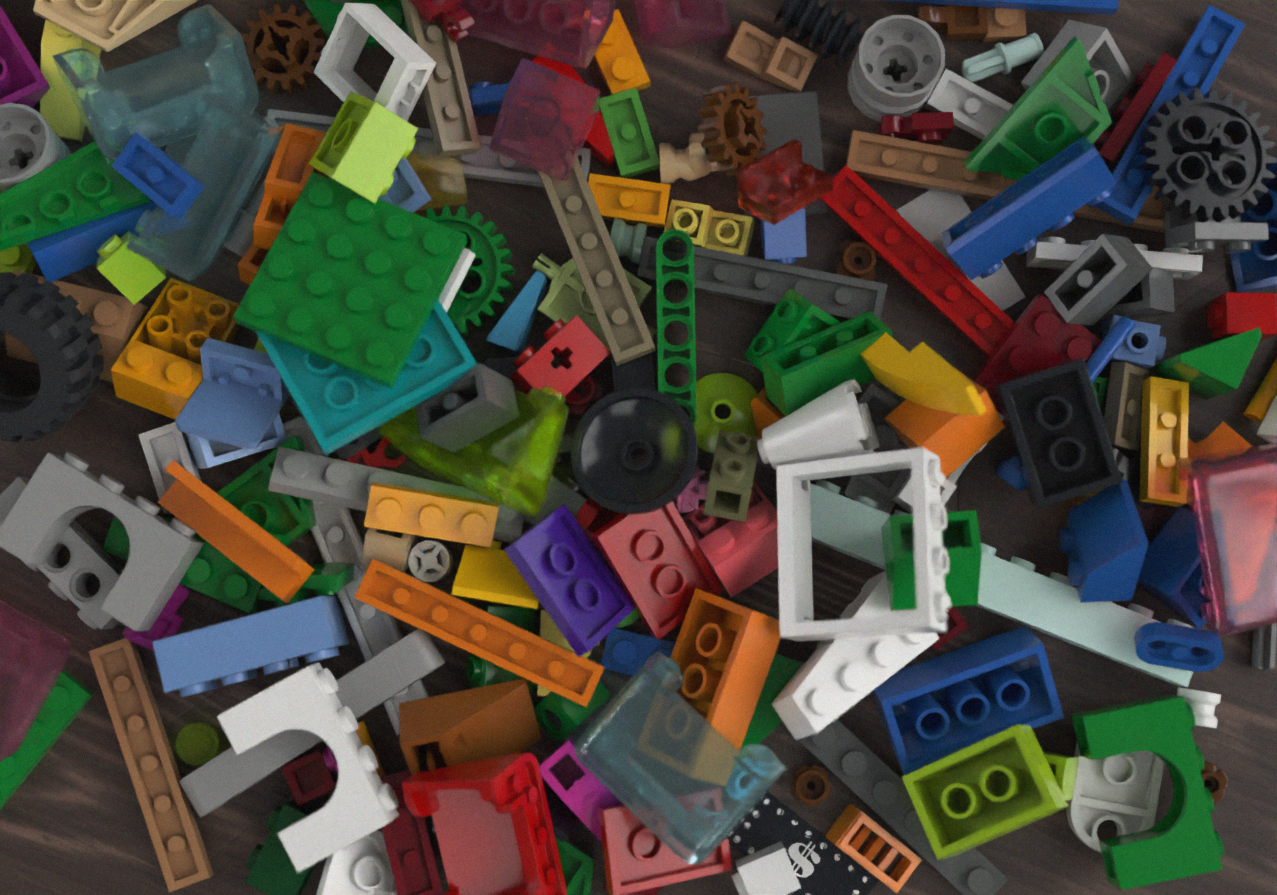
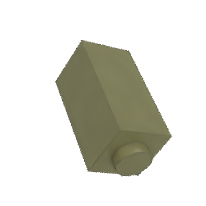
M719 430L703 514L746 521L758 455L757 441L761 437L747 435L742 432Z

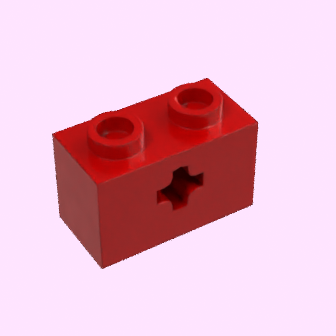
M577 315L566 324L560 318L542 335L547 342L536 351L530 346L512 362L518 369L508 378L512 380L513 384L542 415L552 409L611 353ZM558 355L563 361L555 369L550 363Z

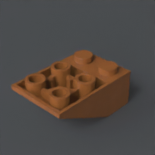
M525 678L399 703L400 744L411 775L491 757L520 753L541 739V732Z

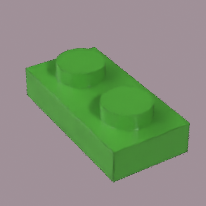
M637 88L597 99L601 116L608 131L620 177L629 178L659 169V158Z

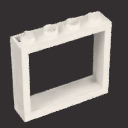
M921 447L776 466L780 637L801 642L946 632V608H951V603L944 587V575L949 570V558L942 542V530H945L947 526V514L940 497V486H943L945 482V475L940 473L939 456ZM911 468L917 614L814 621L810 480Z

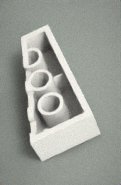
M886 571L868 579L861 588L862 591L840 615V619L917 614V610L890 611ZM936 633L821 640L811 657L801 665L771 705L795 740L816 734L940 638Z

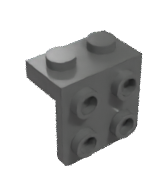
M1181 167L1183 175L1191 179L1190 173ZM1222 172L1225 181L1231 184L1229 176ZM1167 196L1163 197L1166 247H1188L1189 253L1214 251L1215 248H1224L1225 253H1241L1251 251V244L1269 240L1268 223H1241V215L1234 219L1228 216L1222 222H1215L1212 216L1205 222H1198L1196 212L1184 220L1182 219L1183 207L1178 205L1169 212L1167 211V206L1170 199Z

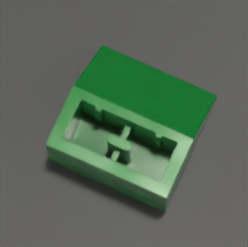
M976 510L946 512L947 526L945 530H942L943 547L946 549L949 558V570L944 575L945 592L949 596L951 608L976 606L978 604L982 557ZM913 514L889 516L881 527L890 611L917 610Z

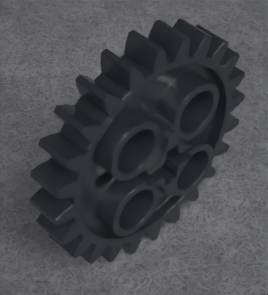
M1195 88L1187 96L1181 92L1171 102L1167 100L1157 109L1158 112H1155L1147 120L1150 126L1140 134V137L1147 142L1137 150V153L1147 156L1148 159L1139 166V170L1151 171L1152 176L1144 184L1145 186L1158 185L1160 189L1154 196L1155 200L1165 196L1170 199L1167 211L1170 212L1179 205L1183 207L1182 219L1184 220L1196 212L1198 222H1205L1211 216L1215 222H1222L1228 216L1234 219L1244 213V210H1249L1258 203L1256 199H1259L1268 192L1265 184L1273 180L1275 175L1267 169L1277 163V158L1266 155V152L1273 148L1276 143L1263 140L1262 135L1270 127L1256 126L1255 122L1259 118L1260 113L1254 112L1248 116L1244 112L1247 107L1246 100L1234 106L1232 105L1231 92H1228L1218 100L1215 88H1211L1204 96H1202L1199 88ZM1183 128L1191 133L1193 139L1185 135ZM1223 133L1227 134L1231 138L1233 144L1229 143L1225 139ZM1181 167L1190 173L1191 179L1183 175ZM1222 172L1229 176L1231 184L1225 181Z

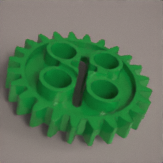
M444 205L441 216H437L433 209L428 207L427 219L466 234L467 239L471 240L469 250L476 254L471 265L479 259L482 260L481 265L469 267L447 311V315L455 328L458 327L459 331L466 337L469 334L468 324L474 323L482 330L484 326L481 317L487 315L492 319H496L497 316L492 306L494 304L507 305L500 292L513 290L511 283L505 280L504 277L515 274V269L511 265L503 263L510 260L513 254L510 249H500L507 240L503 234L493 236L497 227L492 221L482 226L484 218L480 212L477 211L469 219L467 209L461 206L456 216H453L451 208L448 205ZM472 277L482 279V284L478 291L472 294L464 293V285L468 279Z

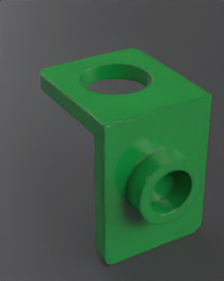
M599 681L588 706L585 707L552 691L534 707L538 724L555 743H558L608 699L610 693ZM546 710H551L558 716L561 721V727L554 726L548 720Z

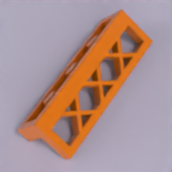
M172 460L165 468V471L176 478V481L157 503L179 520L194 528L196 533L281 600L288 603L314 569Z

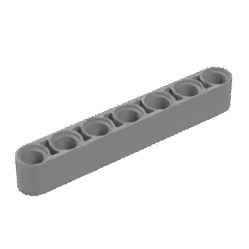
M417 629L336 680L338 691L335 693L342 706H347L357 720L446 662L428 633ZM285 730L238 755L233 747L182 778L179 783L201 818L324 740L306 730Z

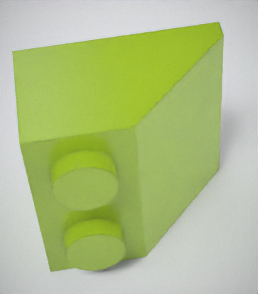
M350 91L309 164L373 203H376L379 196H384L390 189L394 180L392 173L400 159H405L412 151L415 144L414 135L418 128L377 102Z

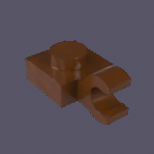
M942 5V7L920 6L918 7V15H913V17L927 22L934 30L943 28L944 40L984 39L988 34L986 7Z

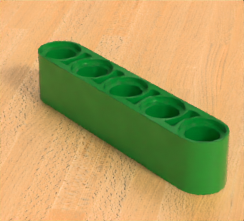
M673 229L663 233L656 245L658 392L669 396L680 406L685 407L689 412L693 426H695L697 405L694 246L692 239L687 233L682 230ZM671 240L681 241L687 249L685 257L679 261L667 259L663 254V247L667 242ZM677 281L685 285L688 292L685 300L680 303H671L666 300L663 291L670 282ZM671 323H681L688 330L686 342L677 346L668 343L664 337L666 327ZM673 364L683 365L689 373L688 382L679 388L670 386L665 380V371Z

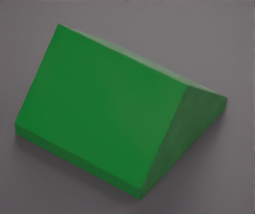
M1260 328L1176 355L1152 367L1154 374L1164 379L1188 382L1189 391L1205 399L1234 391L1238 388L1262 337Z

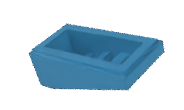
M536 271L494 326L486 339L490 347L514 356L522 354L538 312L537 308L541 304L548 286L544 273Z

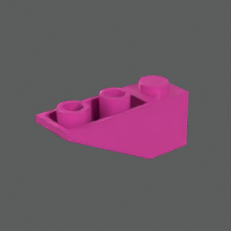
M569 737L539 763L541 776L562 801L602 842L598 807L622 803L625 800L575 741Z

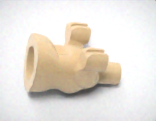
M692 133L689 136V147L685 149H676L670 143H660L661 183H673L679 178L693 181L708 175L710 172L717 171V161L710 163L708 161L709 155L705 153V148L701 146L702 141L705 139L704 133Z

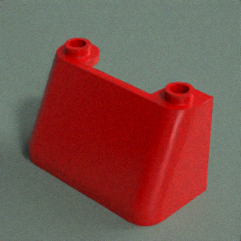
M511 753L413 774L402 783L404 801L409 811L417 817L432 815L449 891L444 895H567L540 767L532 753Z

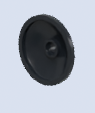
M646 388L623 389L598 400L581 418L574 432L571 445L573 471L584 492L600 506L610 511L627 515L653 512L671 503L689 484L698 460L697 434L687 413L669 396ZM638 452H646V460L641 464H635V455Z

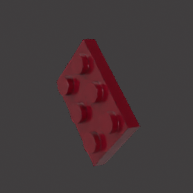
M1037 294L971 380L986 390L996 411L1003 415L993 386L994 383L1073 358H1084L1086 364L1102 341L1082 325L1067 323L1051 301L1043 295ZM1003 419L1002 423L1006 427L1005 420Z

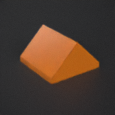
M963 373L961 374L973 384L987 409L981 416L934 410L906 399L884 418L885 422L909 449L924 447L939 456L940 473L945 475V479L1005 428L986 390Z

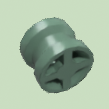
M614 219L610 238L618 257H625L631 263L640 264L647 224L638 223L633 226L626 224L623 219Z

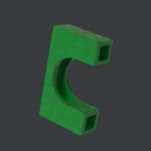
M1166 694L1072 713L1071 716L1080 756L1095 760L1135 751H1150L1165 764L1172 779V802L1168 812L1160 822L1144 831L1099 840L1108 883L1119 890H1125L1223 870L1220 856L1224 855V846L1220 834L1213 828L1210 813L1214 812V801L1209 789L1204 787L1201 770L1205 768L1204 757L1200 747L1194 744L1191 728L1195 726V717L1190 704L1185 702L1184 697Z

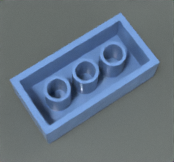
M319 596L157 640L152 643L164 692L179 690L180 696L185 697L217 689L216 680L221 679L222 685L226 686L259 677L257 672L259 668H263L264 675L298 667V658L305 656L306 663L340 655L338 647L348 645L349 640L338 596Z

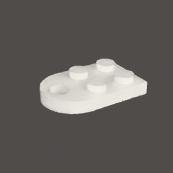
M1076 743L1074 757L1079 758L1073 799L1067 800L1068 807L1066 808L1069 825L1077 838L1090 848L1101 852L1097 828L1105 820H1113L1117 826L1116 836L1140 832L1153 827L1164 763L1150 751H1135L1090 760L1080 756L1078 743Z

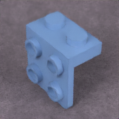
M207 338L200 347L203 381L177 416L176 427L179 431L245 449H254L258 446L288 399L289 389L268 353Z

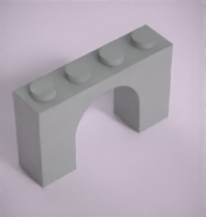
M66 452L64 456L47 453L0 526V547L28 564H44L66 528L76 517L92 509L104 508L119 518L126 528L130 542V553L125 569L99 609L135 631H149L204 543L193 537L196 530L183 521L173 518L170 523L157 515L161 508L141 496H137L133 500L122 493L125 486L119 481L103 473L98 478L86 471L90 464L70 452Z

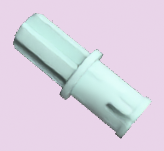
M1033 33L1028 37L1005 45L1001 42L996 43L994 49L965 59L961 63L963 77L974 83L1000 72L1007 75L1011 72L1012 68L1031 60L1039 59L1044 53L1042 41L1038 34Z

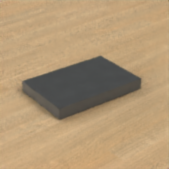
M817 91L749 96V98H757L756 107L760 112L764 113L760 123L762 127L767 129V133L762 135L767 148L766 150L759 151L763 161L762 163L755 164L756 170L741 174L744 215L760 219L759 201L790 198L801 199L805 207V215L826 214L827 206L817 198L819 193L825 188Z

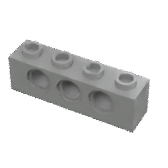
M18 476L0 495V526L29 483V478ZM74 519L66 528L44 564L22 562L36 572L41 570L51 580L48 583L49 588L63 600L67 601L70 599L80 609L77 612L80 619L93 629L99 627L101 630L115 629L121 622L99 608L125 568L110 553L103 551V546ZM63 546H67L71 555L70 561L66 566L62 567L58 562L57 556L59 550ZM93 574L100 581L99 591L94 596L89 594L86 587L87 580Z

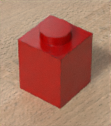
M1226 292L1214 298L1207 311V324L1212 329V340H1223L1256 328H1260L1262 334L1260 341L1277 335V294Z

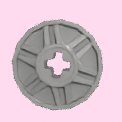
M891 15L877 20L866 30L848 72L847 89L853 104L865 116L881 122L882 116L897 115L910 117L912 113H918L925 106L945 67V48L939 34L927 22L911 15Z
M16 103L0 105L1 194L72 154L45 118L38 111L27 105Z

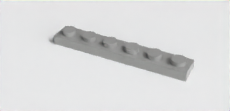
M284 447L278 448L268 491L365 512L367 511L372 482L497 502L499 509L493 539L513 543L522 534L523 516L525 515L527 501Z

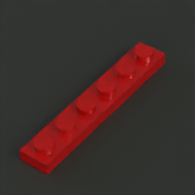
M846 165L819 193L817 198L865 243L869 244L886 263L979 350L989 357L1015 322Z

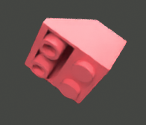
M754 481L745 522L703 514L705 503L682 517L711 570L731 598L778 568L777 510Z

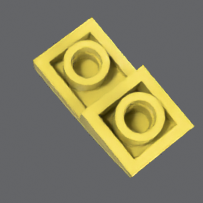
M671 199L664 233L673 229L682 230L692 239L693 246L747 256L755 220L749 216L714 211L709 205ZM671 240L672 242L682 243L678 240Z

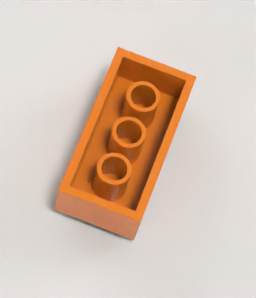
M696 588L637 748L690 777L727 786L781 639L779 619Z

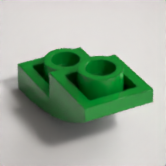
M323 563L310 565L314 571L288 603L281 600L266 587L258 591V599L274 601L275 605L283 607L301 602L313 592L317 595L337 594L339 590L354 580V564Z

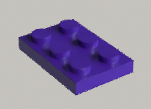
M565 503L550 512L504 549L578 657L588 653L636 608Z

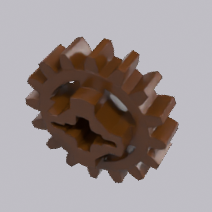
M275 4L273 14L269 16L263 9H260L258 12L261 20L256 23L248 19L246 24L251 30L250 34H239L238 37L247 46L237 50L241 60L246 61L242 66L243 70L248 76L254 75L252 80L259 88L267 83V89L271 94L275 95L279 87L282 86L288 96L292 95L293 86L297 84L306 91L308 89L306 82L308 77L315 80L320 79L314 73V70L321 57L320 53L327 44L325 39H321L324 35L322 28L319 24L313 25L314 20L310 13L306 12L300 17L299 11L294 5L290 6L287 13H283L279 4ZM277 40H280L284 46L286 45L288 50L286 53L290 58L288 61L283 54L281 55ZM308 53L305 61L303 62L304 56ZM279 70V71L286 72V73H285V74H276V73H273V72Z
M737 82L711 88V94L704 95L702 98L706 107L698 110L704 124L698 126V131L705 134V139L702 141L701 146L702 148H707L710 152L708 161L710 163L717 161V171L719 173L727 172L728 176L755 171V164L762 163L763 161L759 151L766 150L767 148L762 135L767 133V129L762 127L760 123L764 113L760 112L756 107L757 98H749V88H740Z

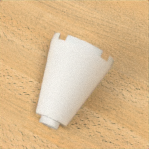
M854 379L843 382L763 429V439L757 441L763 463H771L772 467L776 470L778 465L876 453L872 449L879 448V443L867 402L858 404L854 395L862 391L857 381Z

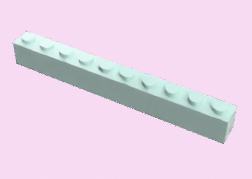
M818 479L816 485L810 483L812 541L886 570L881 527L889 516L892 515L878 510L880 503L870 498L856 495L855 499L852 500L839 495L841 488L827 481ZM895 510L893 516L910 514L899 510ZM981 543L982 557L977 607L1170 684L1188 687L1193 671L1148 664L1140 660L1136 654L1134 643L1136 631L1148 623L1160 622L1152 619L1154 614L1152 610L1133 603H1129L1128 608H1124L1112 603L1113 601L1081 603L1077 589L1070 585L1067 576L1051 572L1050 576L1046 577L1034 572L1035 564L1014 556L1008 562L995 556L997 549ZM1168 619L1167 621L1168 624L1193 628L1188 624H1185L1174 619Z

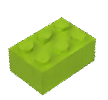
M1017 724L902 777L937 860L954 857L1068 807L1030 725Z

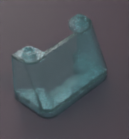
M211 4L190 10L180 18L177 33L181 47L108 72H104L98 57L87 49H71L53 55L59 75L93 140L103 155L109 159L116 160L135 132L144 135L156 146L162 147L244 118L255 110L259 101V93L241 33Z
M659 650L643 663L588 726L576 742L574 751L579 761L678 857L691 864H701L735 832L787 768L765 746L750 744L741 751H738L676 693L683 684L680 668L674 660L666 657Z

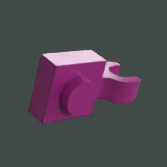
M180 583L178 584L149 631H135L126 626L122 635L127 640L154 651L152 642L174 636L182 624L184 618L176 611L187 598L190 589Z

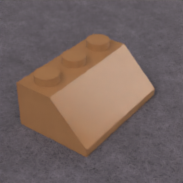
M18 270L13 271V273L16 274V277H18L22 273L30 274ZM34 275L38 277V283L43 284L46 282L45 277ZM58 280L51 282L60 287V294L65 297L70 294L79 303L76 307L82 315L86 313L89 315L94 324L90 329L93 335H99L102 349L97 352V355L103 356L104 365L103 371L98 376H100L101 380L113 382L111 368L150 308L140 302L133 305L123 296ZM5 332L7 356L38 364L31 351L20 340Z

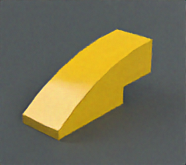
M885 333L860 353L877 381L893 393L913 403L954 414L981 416L987 411L973 384L924 342H921L912 351L908 352L888 333Z

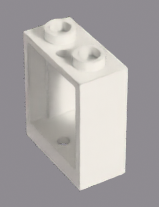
M345 3L337 17V22L328 42L321 52V57L314 73L343 102H345L350 91L377 102L405 121H408L436 62L375 4ZM369 34L394 57L378 93H375L353 71Z

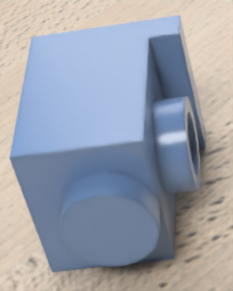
M1113 315L1102 322L1101 341L1105 339L1121 316ZM1132 320L1135 322L1134 329L1107 364H1111V362H1126L1146 370L1155 365V360H1162L1166 349V338L1159 336L1161 325ZM1132 336L1141 338L1139 349L1132 345Z

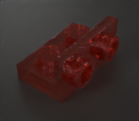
M792 139L738 170L739 208L775 225L832 191L833 176L815 168L811 164L802 162V142Z

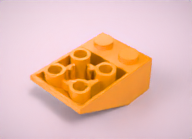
M170 278L111 368L116 397L176 420L179 413L203 381L200 347L207 338L230 344L233 343L240 324L236 323L233 316L240 304Z

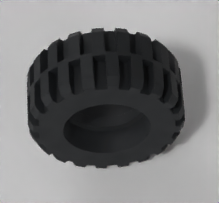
M12 272L0 273V331L14 336L31 351L40 369L41 385L20 381L10 375L0 365V435L3 441L19 442L22 438L24 441L29 442L39 440L44 435H51L59 430L91 400L90 397L97 391L101 382L98 375L103 371L104 365L103 356L97 355V352L102 349L100 337L98 334L93 335L90 328L94 324L87 313L82 315L76 306L79 303L70 294L67 297L60 294L59 286L48 280L40 284L38 283V277L25 273L18 277Z

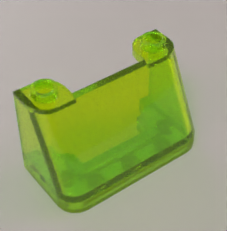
M543 386L541 390L532 388L528 395L514 390L520 417L455 453L421 438L415 406L383 423L378 432L410 460L425 470L521 514L536 518L545 501L569 409L564 404L566 398L551 387Z

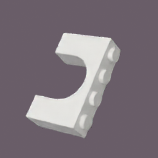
M320 662L298 671L217 716L237 755L259 745L282 731L290 729L312 732L322 738L332 749L337 760L339 773L337 787L332 798L324 807L277 833L297 872L306 869L387 825L399 815L396 810L399 803L395 792L389 784L383 785L376 771L378 761L374 752L368 745H362L356 733L358 723L354 714L347 706L343 707L335 693L338 691L337 682L330 670L327 668L323 669Z

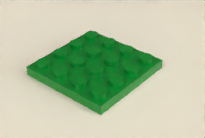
M312 172L233 318L237 324L393 389L468 242L466 234L383 200L377 199L376 203H373L345 185Z

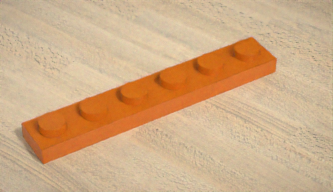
M377 559L371 560L354 598L585 707L588 706L605 669V666L583 656L578 657L571 650Z

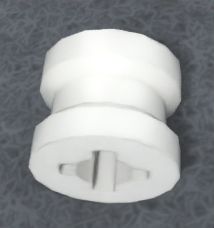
M425 540L418 543L412 548L408 560L411 573L424 582H438L445 579L451 573L454 564L451 550L445 544L434 540Z
M1178 687L1177 695L1183 696L1185 702H1188L1193 710L1195 725L1217 728L1218 719L1215 717L1214 712L1215 706L1220 703L1221 694Z

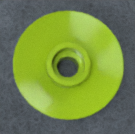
M714 373L696 381L697 418L694 428L700 449L715 454L719 430L742 432L751 436L757 435L751 401L757 396V392L746 380L730 373ZM718 405L728 406L730 409V416L728 418L719 419L715 415V408ZM681 406L689 416V412L687 411V409Z

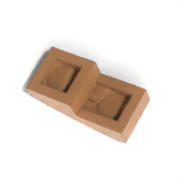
M742 21L738 25L722 60L760 79L799 93L818 55L784 36L776 39L751 24Z

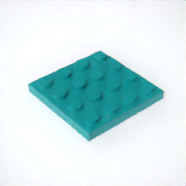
M437 300L393 389L256 332L326 455L443 391L477 365L439 300Z

